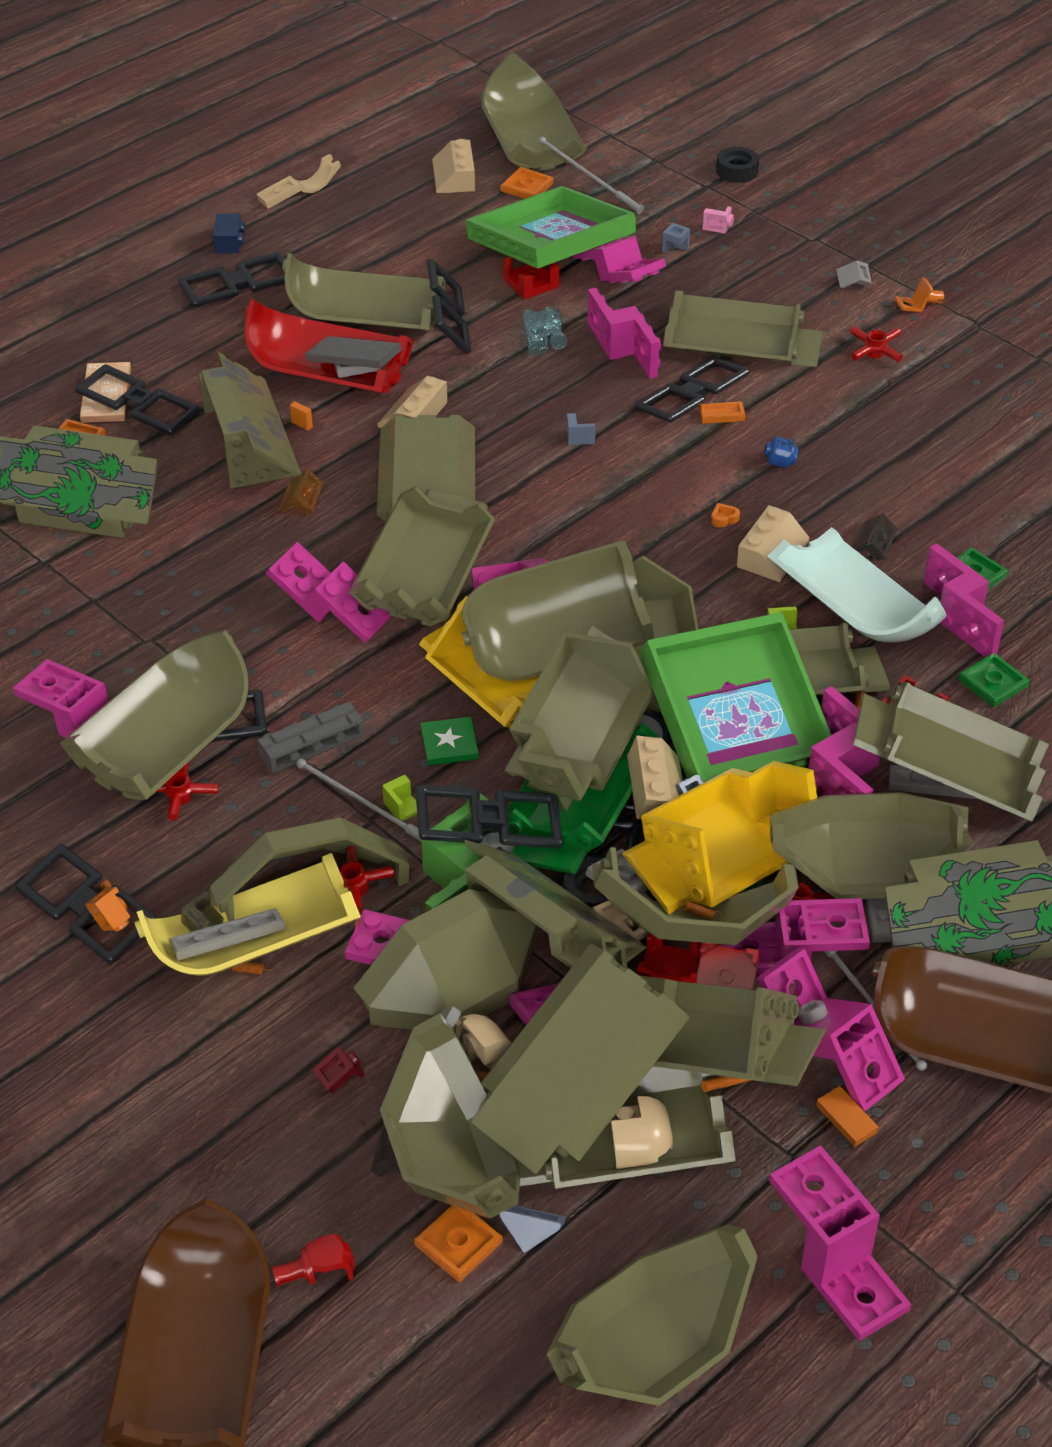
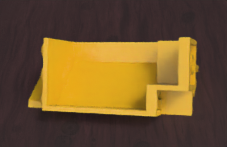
M465 596L458 604L451 619L444 626L424 637L419 645L428 652L425 658L504 727L510 728L539 676L517 681L502 680L490 676L479 667L471 646H465L462 632L466 631L462 617L463 606L468 596Z
M776 761L754 772L731 768L641 815L645 841L622 854L668 915L684 907L687 901L712 908L781 869L783 864H789L786 859L773 850L771 845L770 815L816 799L814 771Z

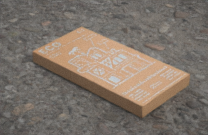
M130 362L87 363L85 379L104 364L130 375L131 364ZM105 374L88 389L115 401L129 390V384ZM83 396L80 412L81 423L125 421L127 404H124L118 410H113Z

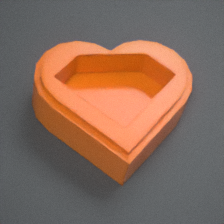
M720 503L716 504L711 515V524L719 528L725 527L728 524H736L740 520V510L738 508Z

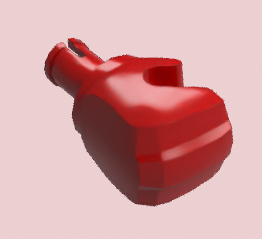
M330 1234L317 1238L306 1244V1247L301 1248L299 1259L272 1267L277 1287L304 1277L305 1280L309 1279L310 1285L316 1284L314 1272L326 1273L341 1268L346 1270L349 1281L353 1280L355 1260L347 1242H344L338 1234Z

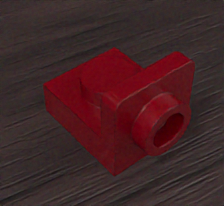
M339 1046L312 1069L325 1088L331 1093L335 1092L353 1074L360 1078L365 1075L359 1067L362 1064L360 1058L352 1050L347 1053Z

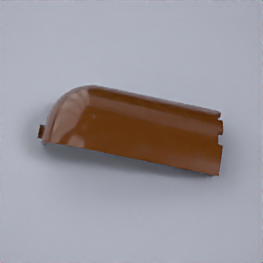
M894 947L885 952L882 961L876 960L872 975L873 978H877L874 993L875 1013L884 1033L896 1046L919 1058L1052 1093V979L924 947Z
M205 1198L174 1216L156 1236L143 1258L133 1288L101 1441L104 1445L109 1447H245L269 1298L270 1276L265 1254L252 1230L238 1216L219 1206L213 1200Z

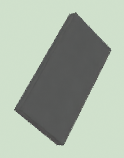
M327 336L306 352L305 356L306 361L380 369L401 351V344Z

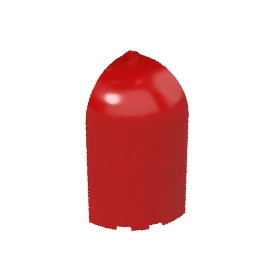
M251 299L245 311V339L252 356L264 367L277 372L380 393H388L391 391V385H397L402 377L399 372L402 365H407L414 342L407 336L400 335V337L288 315L267 308ZM327 336L401 344V351L383 365L381 369H378V371L338 378L334 364L306 361L305 356L306 352Z

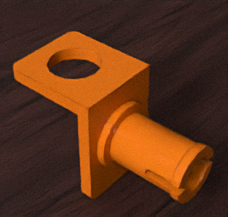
M921 278L912 298L895 296L894 300L901 310L922 312L927 302L941 304L942 300H944V292L933 290L927 279ZM903 302H907L911 306L905 305Z

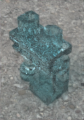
M546 307L543 311L535 312L532 309H528L522 313V331L527 342L529 356L548 354L547 336H550V343L554 349H563L567 345L566 335L562 332L560 309L555 310L553 307Z

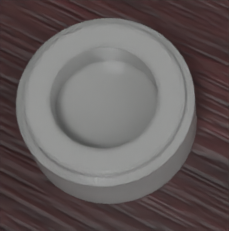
M813 1000L799 1008L798 1018L801 1024L809 1025L823 1019L828 1011L823 1001Z

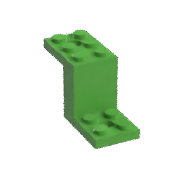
M480 794V800H488L485 796ZM469 801L429 830L472 832ZM421 840L423 872L444 888L439 893L430 896L425 902L426 912L468 890L465 869L482 857L466 847L465 843Z

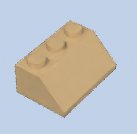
M458 139L450 141L432 159L436 193L475 191V170L470 140Z
M426 376L404 392L377 423L378 427L382 428L394 416L404 415V418H418V415H437L447 404V381Z
M768 505L740 543L737 567L780 582L786 572L767 556L784 539L792 545L805 547L809 542V536L790 512Z
M636 736L627 756L636 819H642L641 815L680 796L681 794L676 785L682 782L683 779L679 757L662 738Z

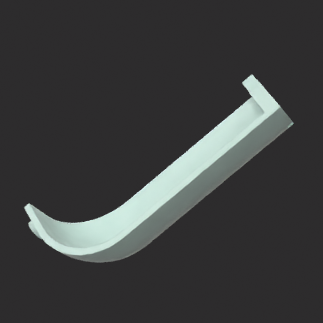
M832 527L818 539L809 542V547L792 545L784 539L767 556L845 622L868 638L882 642L911 640L930 631L947 616L936 597L927 605H924L844 542L840 534Z

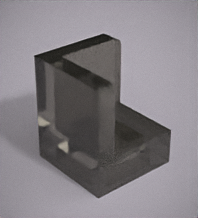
M208 890L201 893L181 909V922L190 932L218 925L224 921L221 914L214 907H211V893Z

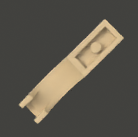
M328 154L321 158V164L317 172L309 179L298 181L288 176L257 193L258 200L269 209L300 191L304 193L319 191L328 184L341 167L340 162L332 163V155Z

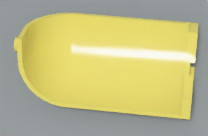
M330 853L322 856L321 863L233 895L234 920L276 908L284 920L286 930L177 961L170 948L169 939L228 922L225 912L221 913L219 906L211 907V904L187 913L160 919L147 918L141 910L137 912L139 921L134 923L140 938L146 937L152 951L164 964L184 974L204 976L238 966L356 921L361 917L351 891L347 887L344 888L343 878L333 854Z

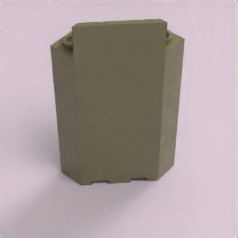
M675 290L673 308L670 309L669 323L666 325L663 347L665 350L817 367L823 331L798 328L799 323L803 324L804 311H801L800 304H797L796 307L755 303L685 295L684 291Z
M404 415L394 416L380 429L377 516L386 522L400 494L415 486L424 494L426 490L434 489L475 500V427L460 415H450V418H436V415H418V418H404Z
M415 486L401 493L349 593L366 609L374 611L376 608L389 611L391 616L405 620L408 617L422 620L421 624L432 626L447 620L495 518L487 511L488 506L483 502L438 490L428 489L424 494Z
M847 622L839 626L789 630L816 697L823 696L824 690L830 686L834 687L842 695L890 691V684L876 648H850L853 636L852 630L848 629Z
M901 681L900 686L896 685L891 695L893 700L891 705L863 693L853 740L854 746L1024 819L1033 821L1043 799L1036 792L1046 770L1039 766L1048 748V743L1029 737L916 688L907 682Z
M590 944L481 1082V1085L489 1091L486 1095L488 1099L470 1122L535 1174L539 1172L554 1151L564 1159L570 1155L577 1161H580L690 1017L663 993L660 995L652 989L643 978L629 968L626 969L620 965L608 952Z
M652 1066L622 1105V1107L638 1105L637 1096H648L659 1100L666 1106L673 1135L672 1148H669L665 1154L658 1158L657 1163L617 1169L609 1122L580 1161H577L570 1155L564 1159L554 1151L539 1172L535 1174L514 1157L521 1174L520 1187L551 1182L556 1189L734 1162L735 1153L732 1131L725 1125L722 1095L716 1090L704 1092L701 1086L703 1080L714 1078V1075Z

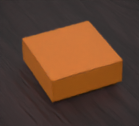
M295 401L289 405L291 423L307 431L313 427L311 409Z

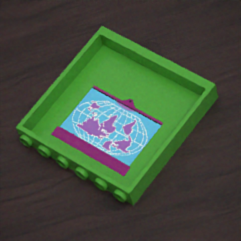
M564 186L466 219L468 239L536 268L636 233L635 213Z
M782 612L647 640L639 650L687 779L699 774L702 782L705 783L731 768L754 772L773 761L806 768L810 761L811 747L831 736Z

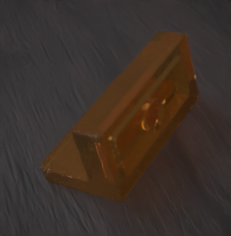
M308 469L304 470L301 475L296 476L289 482L279 510L283 513L294 505L308 516L314 510L323 482Z

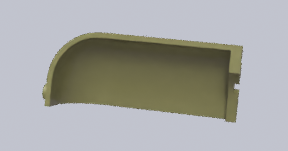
M511 51L493 71L482 94L483 111L508 160L526 169L540 168V170L555 169L557 165L565 162L566 164L570 163L545 144H540L539 138L545 137L547 142L573 160L577 159L587 150L586 146L551 87L530 65Z
M287 253V259L283 261L287 294L293 305L308 317L322 321L432 331L434 325H436L432 297L436 294L430 288L429 279L325 269L297 260L292 253ZM437 276L438 285L445 291V279L443 276Z
M622 540L499 576L477 587L468 596L463 606L462 617L466 631L462 632L465 646H471L479 667L490 676L502 680L517 681L539 676L563 633H581L585 625L594 626L613 640H624L632 643L633 647L644 645L647 640L654 639L651 619L643 598L639 597L635 584H638L633 560L625 541Z
M225 629L197 637L169 652L147 668L60 742V745L81 769L86 767L96 775L94 781L111 791L115 788L122 791L123 797L147 800L241 713L248 694V674L243 657L234 644L233 638Z

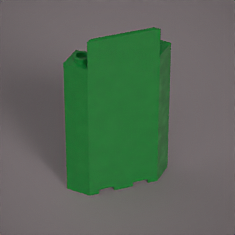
M644 723L636 727L603 791L587 788L581 801L573 799L567 811L559 807L563 846L561 848L514 846L511 852L531 866L575 875L587 853L604 842L632 793L627 755L636 736L660 737ZM526 779L518 790L536 792L527 786L529 781ZM511 801L507 808L509 831L511 834L552 837L548 804Z

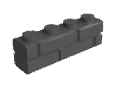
M350 701L342 705H335L328 711L311 715L304 721L289 724L280 731L268 733L258 739L260 758L266 764L269 771L274 774L295 765L300 758L307 760L364 736L363 719L355 711Z

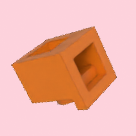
M117 887L105 888L85 904L103 931L114 930L117 932L129 924L127 919L130 918V915L126 911L127 905L120 897L115 895L119 892Z

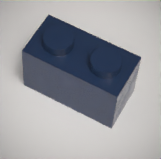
M240 213L216 214L213 232L215 253H239L240 245L244 244L243 234H245V222L241 221Z

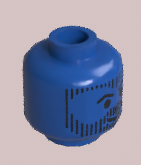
M775 436L771 442H766L763 454L767 455V462L769 464L788 468L791 464L794 465L799 449L793 440Z

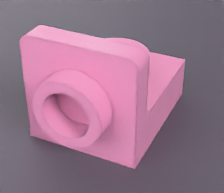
M728 206L726 211L706 208L703 214V230L726 234L729 226L732 227L734 215L731 214L732 207Z

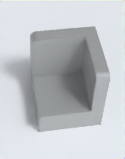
M854 261L836 269L840 288L844 289L856 283L863 286L872 283L868 264Z

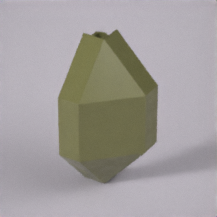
M901 792L824 795L770 815V842L773 850L835 899L885 898V887L905 884L904 873L908 870L909 860L964 852L974 843L968 834V807Z
M341 817L267 832L253 839L210 886L211 907L219 906L220 912H225L228 921L234 920L233 895L269 860L321 849L346 855V848L354 846L357 849V858L388 867L393 866L395 871L394 877L398 886L409 884V862L401 846Z
M610 847L606 858H602L600 864L591 863L594 887L635 925L658 939L737 945L789 905L799 888L794 865L783 864L774 882L731 896L712 908L701 905L717 911L714 913L713 921L685 911L686 905L668 915L658 901L644 898L619 877L617 854L614 847Z
M469 889L401 925L353 989L362 998L365 1007L369 1011L370 1025L413 1030V1027L436 1016L443 1009L452 1006L461 1011L460 1017L469 1014L486 1016L508 1004L509 994L521 991L539 933V926L492 892Z
M439 1013L413 1027L380 1112L402 1178L416 1193L487 1218H492L518 1204L521 1174L514 1157L470 1122L487 1101V1092L481 1085V1080L454 1030Z
M727 1224L640 1256L572 1304L546 1354L560 1382L579 1390L660 1406L726 1357L731 1350L758 1257L745 1229Z

